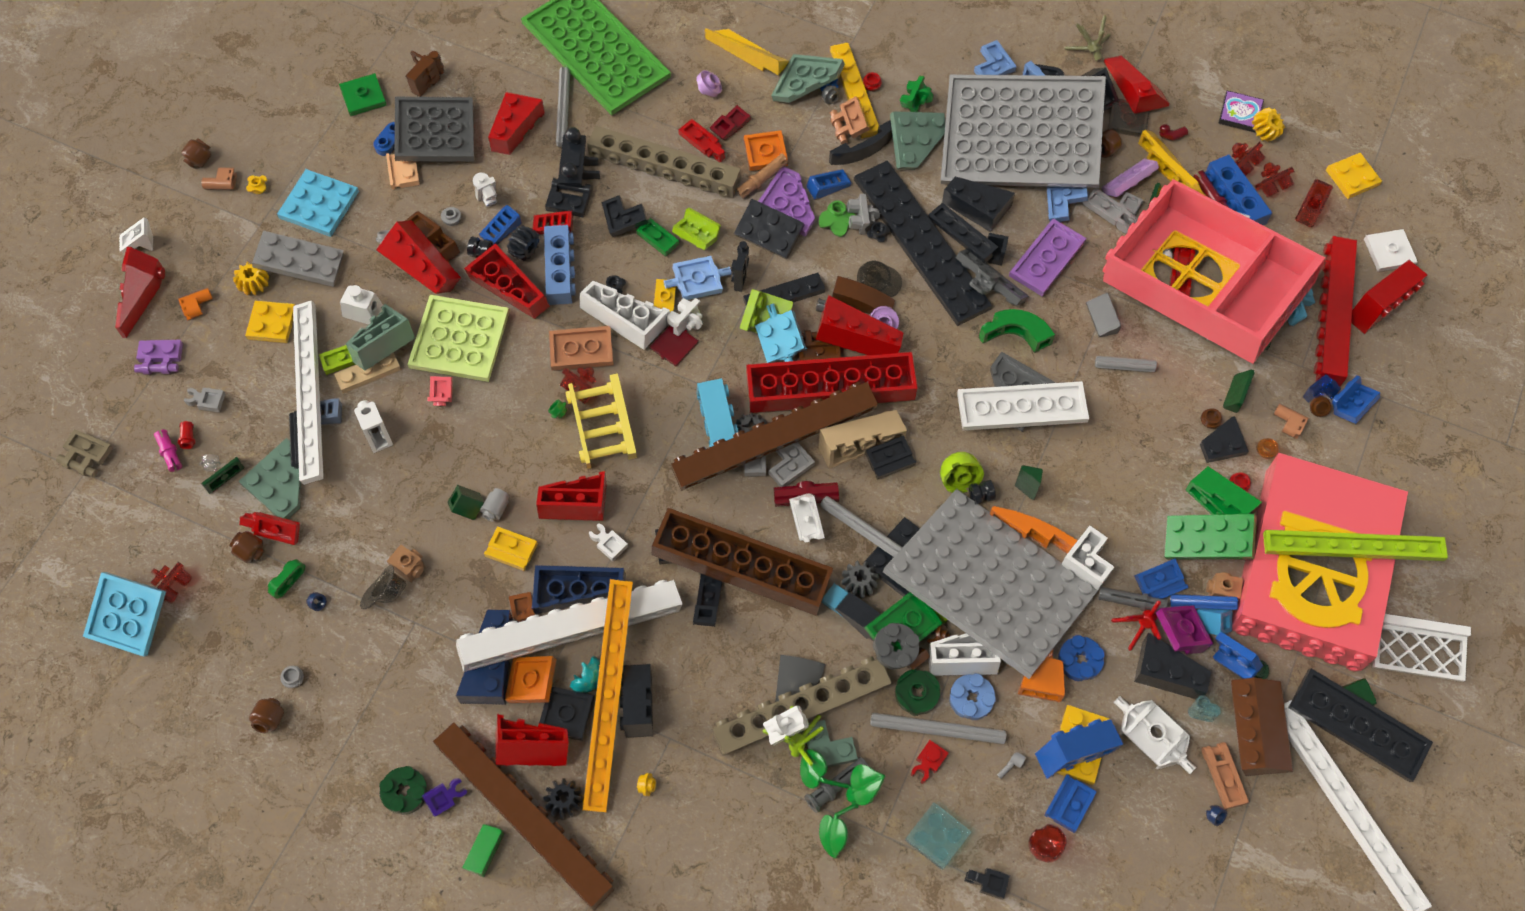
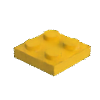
M1361 152L1333 163L1326 169L1347 199L1378 187L1382 183L1380 177Z
M255 301L245 335L248 340L288 343L294 321L293 306L295 304Z

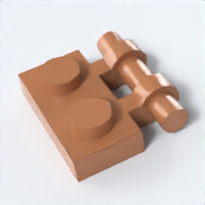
M857 96L841 104V112L838 113L837 110L830 112L832 126H835L836 138L840 140L841 144L848 142V134L854 139L870 130ZM845 120L846 125L842 126V123Z

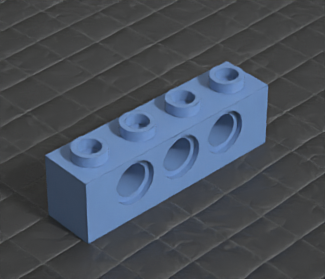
M568 225L544 226L547 302L549 305L572 304V296L576 295L575 283H572L571 279L575 278L574 266H571V261H574V249H570V245L574 244L573 232L569 233Z

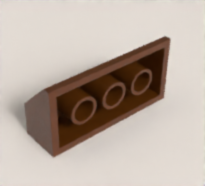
M1261 678L1231 680L1241 769L1245 776L1293 772L1281 681Z

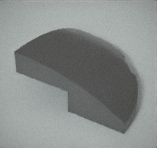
M781 655L775 702L779 701L778 696L791 691L792 695L799 693V687L810 682L812 686L817 685L823 675L825 664L805 658Z

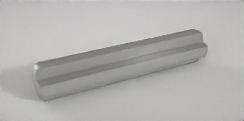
M1096 356L1095 367L1155 372L1157 362L1147 359Z

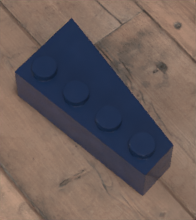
M535 565L532 610L536 615L555 609L569 608L577 603L588 604L599 597L606 599L608 598L610 579L626 581L624 568Z
M487 610L479 633H482L484 629L489 627H495L496 629L504 627L506 623L513 621L510 610ZM509 659L464 672L456 694L460 704L505 705Z

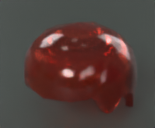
M1047 824L1041 829L1036 828L1028 841L1029 850L1039 861L1047 863L1058 860L1067 845L1064 832L1052 824Z

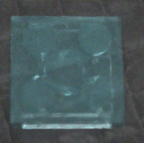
M933 802L906 837L905 841L943 871L971 834V831Z

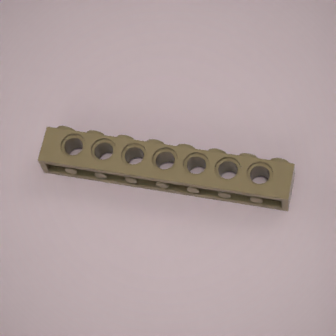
M595 126L587 142L588 153L592 157H598V159L601 158L613 164H621L630 169L644 171L650 175L664 177L667 180H674L686 186H694L703 191L714 192L723 197L733 198L736 188L741 181L740 168L599 126Z
M872 656L860 661L862 666L856 669L853 668V665L841 669V675L833 678V675L829 674L820 678L821 683L812 686L810 682L799 687V693L792 695L791 691L778 696L779 701L773 704L768 700L758 704V710L750 713L749 709L737 713V719L729 722L728 718L716 722V728L711 730L721 754L724 755L769 736L763 733L764 726L762 728L754 726L753 719L756 715L762 716L766 722L775 716L774 710L776 707H782L787 711L791 706L795 707L797 698H802L806 702V708L802 713L809 719L891 684L885 667L878 660H874ZM859 672H864L867 675L868 680L866 684H861L858 681L857 676ZM839 680L847 684L845 693H841L837 689ZM818 689L824 690L827 694L824 702L816 698ZM735 724L741 725L744 729L741 737H735L732 734V727Z

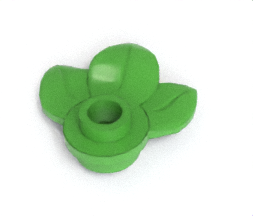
M836 200L828 205L826 211L821 213L819 226L820 228L830 227L834 235L842 237L849 226L850 215L855 214L847 212L845 204L842 201Z

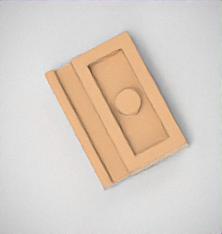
M386 154L392 190L395 187L405 188L420 185L416 161H395L394 154Z

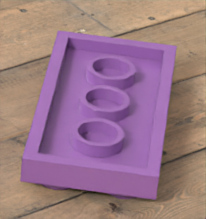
M1052 219L1012 268L1009 277L1043 296L1084 245L1086 238L1057 220Z

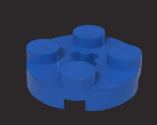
M1076 635L1062 645L1058 653V660L1063 661L1064 674L1074 681L1091 680L1100 673L1104 665V651L1094 640ZM1075 655H1084L1087 662L1082 661L1081 664L1078 663V658Z

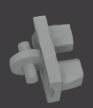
M860 194L858 199L848 200L847 212L857 213V215H850L849 228L859 229V235H865V228L869 224L875 223V220L880 217V212L878 209L873 208V205L867 206L866 194Z

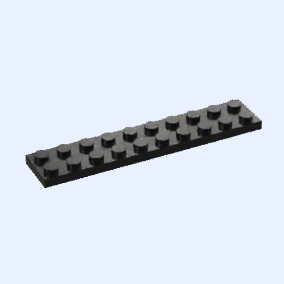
M888 160L854 176V181L863 194H866V198L873 205V208L879 210L882 221L889 227L894 238L957 326L991 310L992 304L984 294L979 293L969 285L973 278L962 263L956 259V254Z

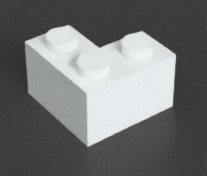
M1089 526L1066 555L1062 566L1070 569L1076 576L1090 583L1096 590H1099L1114 568L1113 565L1098 556L1108 538Z

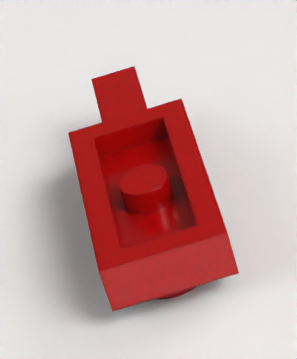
M693 119L678 129L679 135L709 158L712 156L718 162L725 159V151L722 149L719 139Z
M262 512L245 513L243 516H240L239 525L250 527L254 535L291 545L298 543L300 522Z

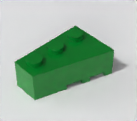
M1209 466L1193 478L1185 489L1211 515L1254 514L1262 503Z

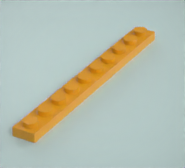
M610 579L582 809L585 811L606 813L633 584L630 581Z

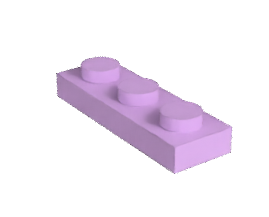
M1149 159L1141 160L1102 186L1103 193L1113 197L1121 196L1124 191L1136 186L1143 178L1151 176L1152 172L1159 168L1158 162Z

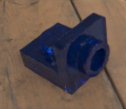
M1325 374L1307 389L1303 398L1309 403L1314 398L1326 394L1332 400L1341 388L1334 379Z

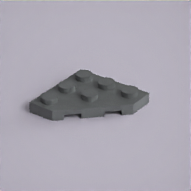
M1003 352L999 354L990 368L995 387L1055 383ZM1026 427L1015 428L1023 432Z

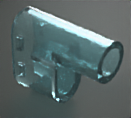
M1202 695L1188 709L1190 717L1207 722L1214 721L1221 713L1218 705L1210 703L1209 698Z

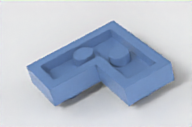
M998 40L981 47L980 52L987 62L975 66L974 72L976 75H1007L1016 71L1015 63Z
M1047 186L1049 221L1052 219L1058 222L1070 220L1069 204L1088 201L1087 187Z

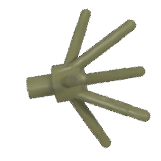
M1103 16L1098 39L1094 41L1091 40L1085 28L1077 23L1076 27L1087 41L1088 46H1066L1065 50H1089L1090 53H1093L1095 61L1103 59L1100 50L1103 49L1102 44L1110 37V34H1107L1103 38L1107 16Z

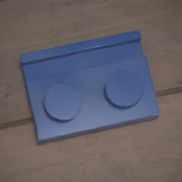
M1176 559L1134 575L1142 594L1146 593L1150 597L1163 599L1189 588L1185 584L1184 576Z
M1066 774L1044 816L1053 819L1054 822L1075 833L1097 791Z

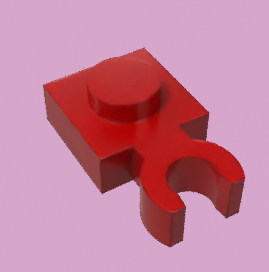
M929 740L916 759L921 765H916L912 769L911 776L913 777L918 771L922 772L924 777L921 783L924 784L929 777V770L936 773L949 753Z

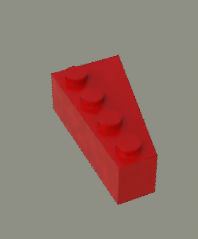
M496 244L464 268L470 280L533 319L550 307L544 294Z
M828 295L822 311L816 340L865 355L892 354L899 352L904 332Z

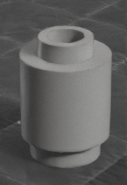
M495 488L493 492L489 493L480 509L483 513L482 517L491 522L500 520L509 503L508 499L510 496L505 491Z

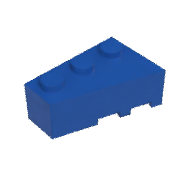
M1097 719L1090 722L1086 727L1078 725L1070 729V732L1065 733L1062 730L1051 735L1052 739L1038 750L1035 755L1048 779L1053 777L1060 769L1065 768L1068 771L1074 768L1073 765L1085 761L1088 763L1111 754L1121 747L1123 742L1111 719L1106 721Z

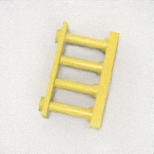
M618 373L610 375V382L607 385L574 392L573 384H568L569 391L566 392L568 404H573L583 450L579 451L581 463H586L587 469H590V459L621 452L628 455V460L637 458ZM607 393L614 395L615 402H611L612 405L578 411L576 400ZM610 413L618 414L619 421L615 425L587 431L582 429V419ZM613 433L623 434L624 441L620 442L621 444L587 451L586 439Z

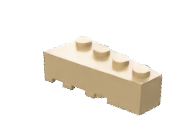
M897 410L885 411L881 414L820 429L819 450L830 469L864 456L867 449L901 436L906 438L907 429Z

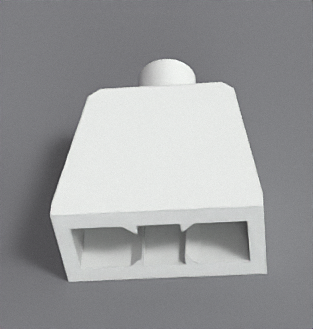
M357 285L348 286L340 301L341 312L344 318L368 325L371 323L369 319L372 316L377 317L382 312L381 307L383 304L374 292L361 289Z
M367 400L359 402L358 408H355L354 412L373 453L392 446L393 443L375 403ZM378 427L379 431L377 433L371 432L370 429Z

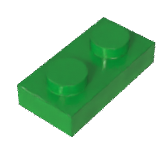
M649 218L648 224L640 226L636 230L637 235L666 257L679 245V240L653 219Z

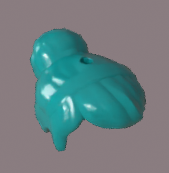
M592 656L588 665L584 662L581 663L583 667L582 678L574 675L575 680L570 683V687L576 692H591L597 689L600 659Z

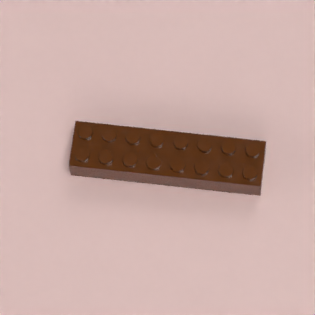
M667 508L652 544V556L815 616L833 568L671 508Z

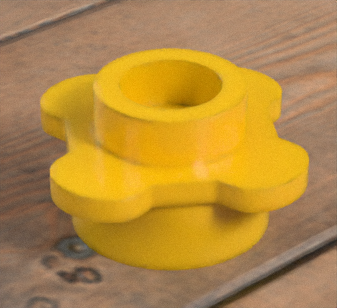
M251 175L248 177L249 183L246 187L248 192L261 194L266 190V176L258 177Z

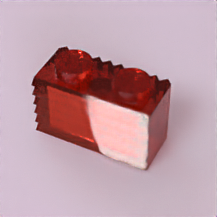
M1315 179L1295 220L1306 226L1314 227L1331 194L1333 186Z

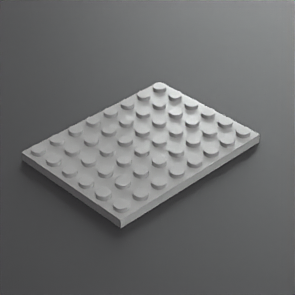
M950 75L941 184H949L956 176L985 185L1099 188L1106 76Z
M956 489L885 566L883 573L1030 679L1097 594L1098 590L1093 588L1090 583L1076 576L1070 569H1066L1060 561L1029 539L1021 537L1022 535L1002 520L996 516H991L990 512L979 504L975 505V501Z

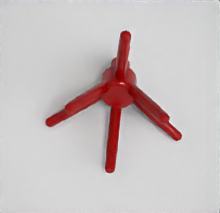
M1158 600L1151 610H1145L1140 615L1112 618L1111 621L1113 623L1139 621L1141 627L1129 645L1128 650L1131 651L1145 628H1151L1153 635L1158 640H1161L1162 637L1155 623L1157 621L1156 612L1161 601Z

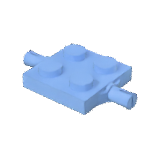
M712 256L674 263L673 271L675 278L664 280L665 289L677 286L682 298L686 300L719 294L723 290L720 277L731 275L730 267L718 269L713 262Z

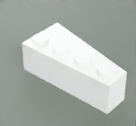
M592 281L580 293V308L605 325L610 326L611 329L643 350L669 325L667 323V315L670 313L669 309L654 307L653 303L648 301L644 303L634 299L635 296L620 294L616 289Z

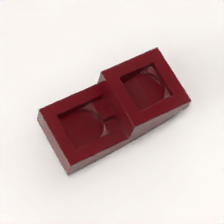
M736 105L726 116L722 114L709 128L718 137L725 140L744 127L751 120V116Z

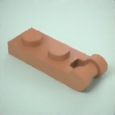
M1222 742L1218 743L1215 747H1202L1203 758L1208 764L1224 810L1248 804V798L1227 744ZM1220 755L1222 760L1216 761L1215 756Z

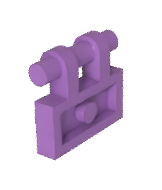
M139 341L136 359L142 364L134 365L135 373L148 375L152 374V372H161L162 374L178 372V364H172V362L181 361L182 341Z

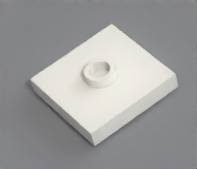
M1404 229L1366 235L1364 238L1377 272L1397 269L1408 260H1411L1415 265L1418 262Z

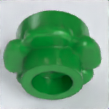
M558 399L550 406L548 412L552 418L558 417L560 419L567 412L566 402Z

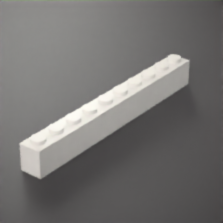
M661 580L650 587L643 585L635 588L631 593L628 626L679 612L682 602L674 580L668 582L667 580ZM599 597L588 604L577 603L570 606V609L562 611L561 609H555L550 611L548 615H533L528 617L526 621L519 623L511 621L506 623L504 627L497 629L489 627L484 629L482 633L475 635L467 633L460 636V639L456 641V648L463 672L604 633L608 598Z

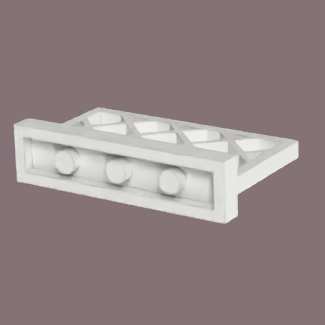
M1385 614L1382 630L1389 631L1395 639L1386 644L1380 637L1377 657L1373 660L1372 668L1460 682L1465 681L1467 637L1471 636V627ZM1406 633L1411 634L1417 641L1410 648L1401 639ZM1432 637L1440 646L1431 651L1424 643V640ZM1451 640L1460 642V651L1455 655L1446 645ZM1396 641L1405 650L1398 657L1389 648ZM1419 644L1428 654L1422 660H1419L1412 652ZM1441 648L1450 657L1444 664L1435 656V653ZM1384 650L1393 659L1389 664L1379 663L1380 653ZM1406 654H1409L1416 663L1411 668L1405 667L1400 661ZM1431 657L1438 668L1435 671H1428L1422 663ZM1454 661L1459 667L1458 675H1452L1445 666Z

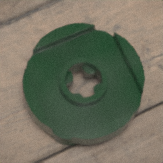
M908 670L897 681L894 691L896 701L904 711L913 716L929 713L938 703L940 684L936 677L928 671ZM912 688H922V696H914Z
M410 766L399 767L390 771L379 784V794L383 805L389 811L401 815L417 811L424 803L422 795L428 791L425 778L419 771ZM403 785L410 787L407 790L408 794L406 796L398 795V791Z

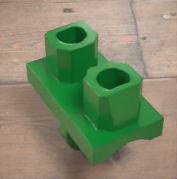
M919 76L917 81H909L906 89L910 95H902L900 98L901 106L909 108L910 112H918L921 104L930 103L934 98L931 88L924 84V76Z

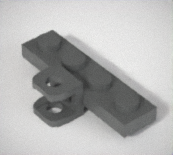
M967 249L959 251L956 259L965 268L975 273L976 277L969 283L971 287L981 294L990 293L992 290L1001 293L1012 305L1017 306L1026 302L1029 296L989 264H984Z

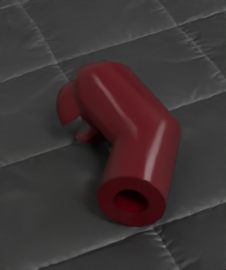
M1163 124L1160 126L1159 134L1162 138L1175 141L1188 135V130L1183 126L1174 131L1170 130L1169 125Z

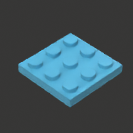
M305 169L277 215L279 219L332 237L359 190L358 187Z
M101 572L83 637L140 656H148L166 591L108 572Z

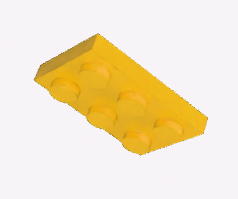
M1067 705L1059 731L1064 730L1067 733L1075 726L1083 725V727H1086L1094 720L1101 719V721H1106L1109 718ZM1101 758L1088 763L1085 761L1073 765L1074 768L1068 771L1065 768L1060 769L1057 773L1064 776L1068 774L1075 780L1094 785Z

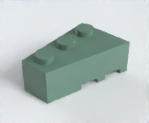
M386 304L381 307L382 312L377 317L372 316L369 319L371 323L365 329L361 328L346 343L353 363L364 371L373 367L376 363L390 356L415 338L409 320Z

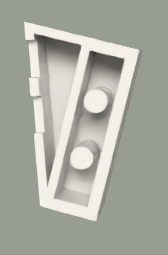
M967 633L960 636L953 635L930 643L929 670L934 676L973 675L975 673L980 675L998 674L1000 658Z

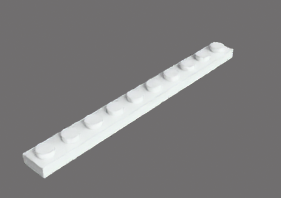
M312 300L293 306L299 480L302 484L323 479L316 305Z
M1292 700L1285 703L1289 741L1404 911H1424L1430 908L1432 905L1305 718L1288 708Z

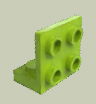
M752 289L740 329L757 333L755 325L770 318L766 308L767 305L775 304L777 314H783L792 310L794 303Z

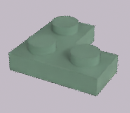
M825 720L818 721L809 732L811 734L821 726L824 728L823 731L808 741L806 745L807 749H813L824 757L827 768L855 762L858 759L852 737L835 741L829 740Z

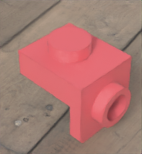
M430 376V397H428L427 401H432L433 406H446V402H452L453 377Z

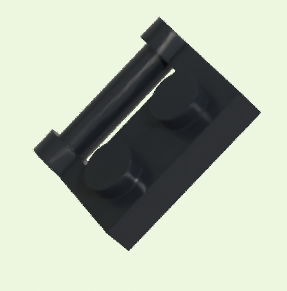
M553 178L545 204L546 211H572L573 216L584 218L592 192V185H559L558 179ZM564 189L569 191H575L583 193V195L578 196L573 194H567L558 192V190Z

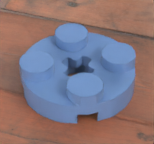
M976 673L973 675L968 674L961 676L954 682L950 690L949 702L953 711L958 716L979 720L990 713L996 699L995 691L990 682L983 678L982 675ZM969 692L977 694V702L967 700Z

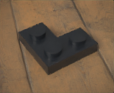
M620 195L602 202L609 233L612 238L649 223L642 203L625 210Z

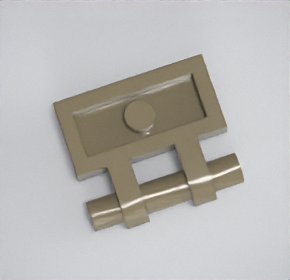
M74 429L62 446L68 453L66 456L59 454L56 462L61 463L62 467L77 470L83 476L95 477L98 471L92 468V465L97 463L102 466L113 447L111 444ZM78 456L84 458L82 463L76 461Z

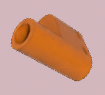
M206 288L178 300L184 316H186L187 320L203 315L200 303L211 300L213 297L209 288Z

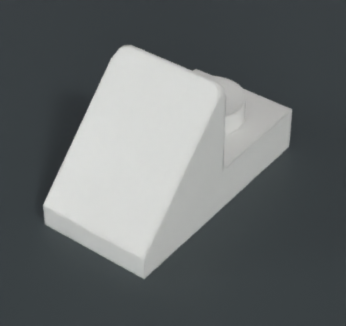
M142 218L120 234V252L125 254L127 247L136 249L138 246L153 251V233L147 218Z

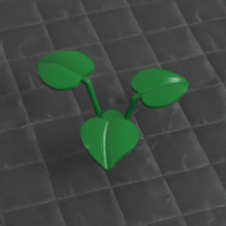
M806 749L805 752L813 762V765L809 766L802 756L800 775L804 785L814 789L819 786L821 781L825 784L847 788L846 798L852 803V805L835 813L834 817L825 815L819 826V837L823 848L832 858L836 859L844 849L848 838L846 824L839 817L852 809L858 808L859 805L865 806L871 803L880 790L885 775L868 765L860 764L852 771L851 784L828 780L823 777L827 772V764L824 757L813 749Z

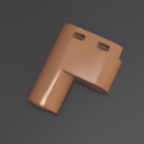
M218 168L216 178H202V188L234 190L237 173L234 172V168Z
M1281 404L1278 405L1273 414L1287 421L1282 432L1296 439L1300 436L1308 420V417Z

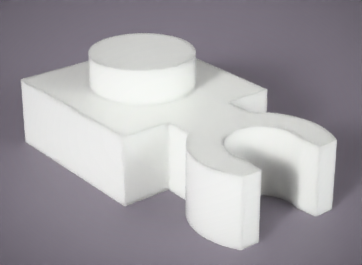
M598 523L597 528L601 533L595 535L590 531L589 536L593 541L599 542L597 548L611 561H614L628 548V544L613 530L607 534L604 526Z

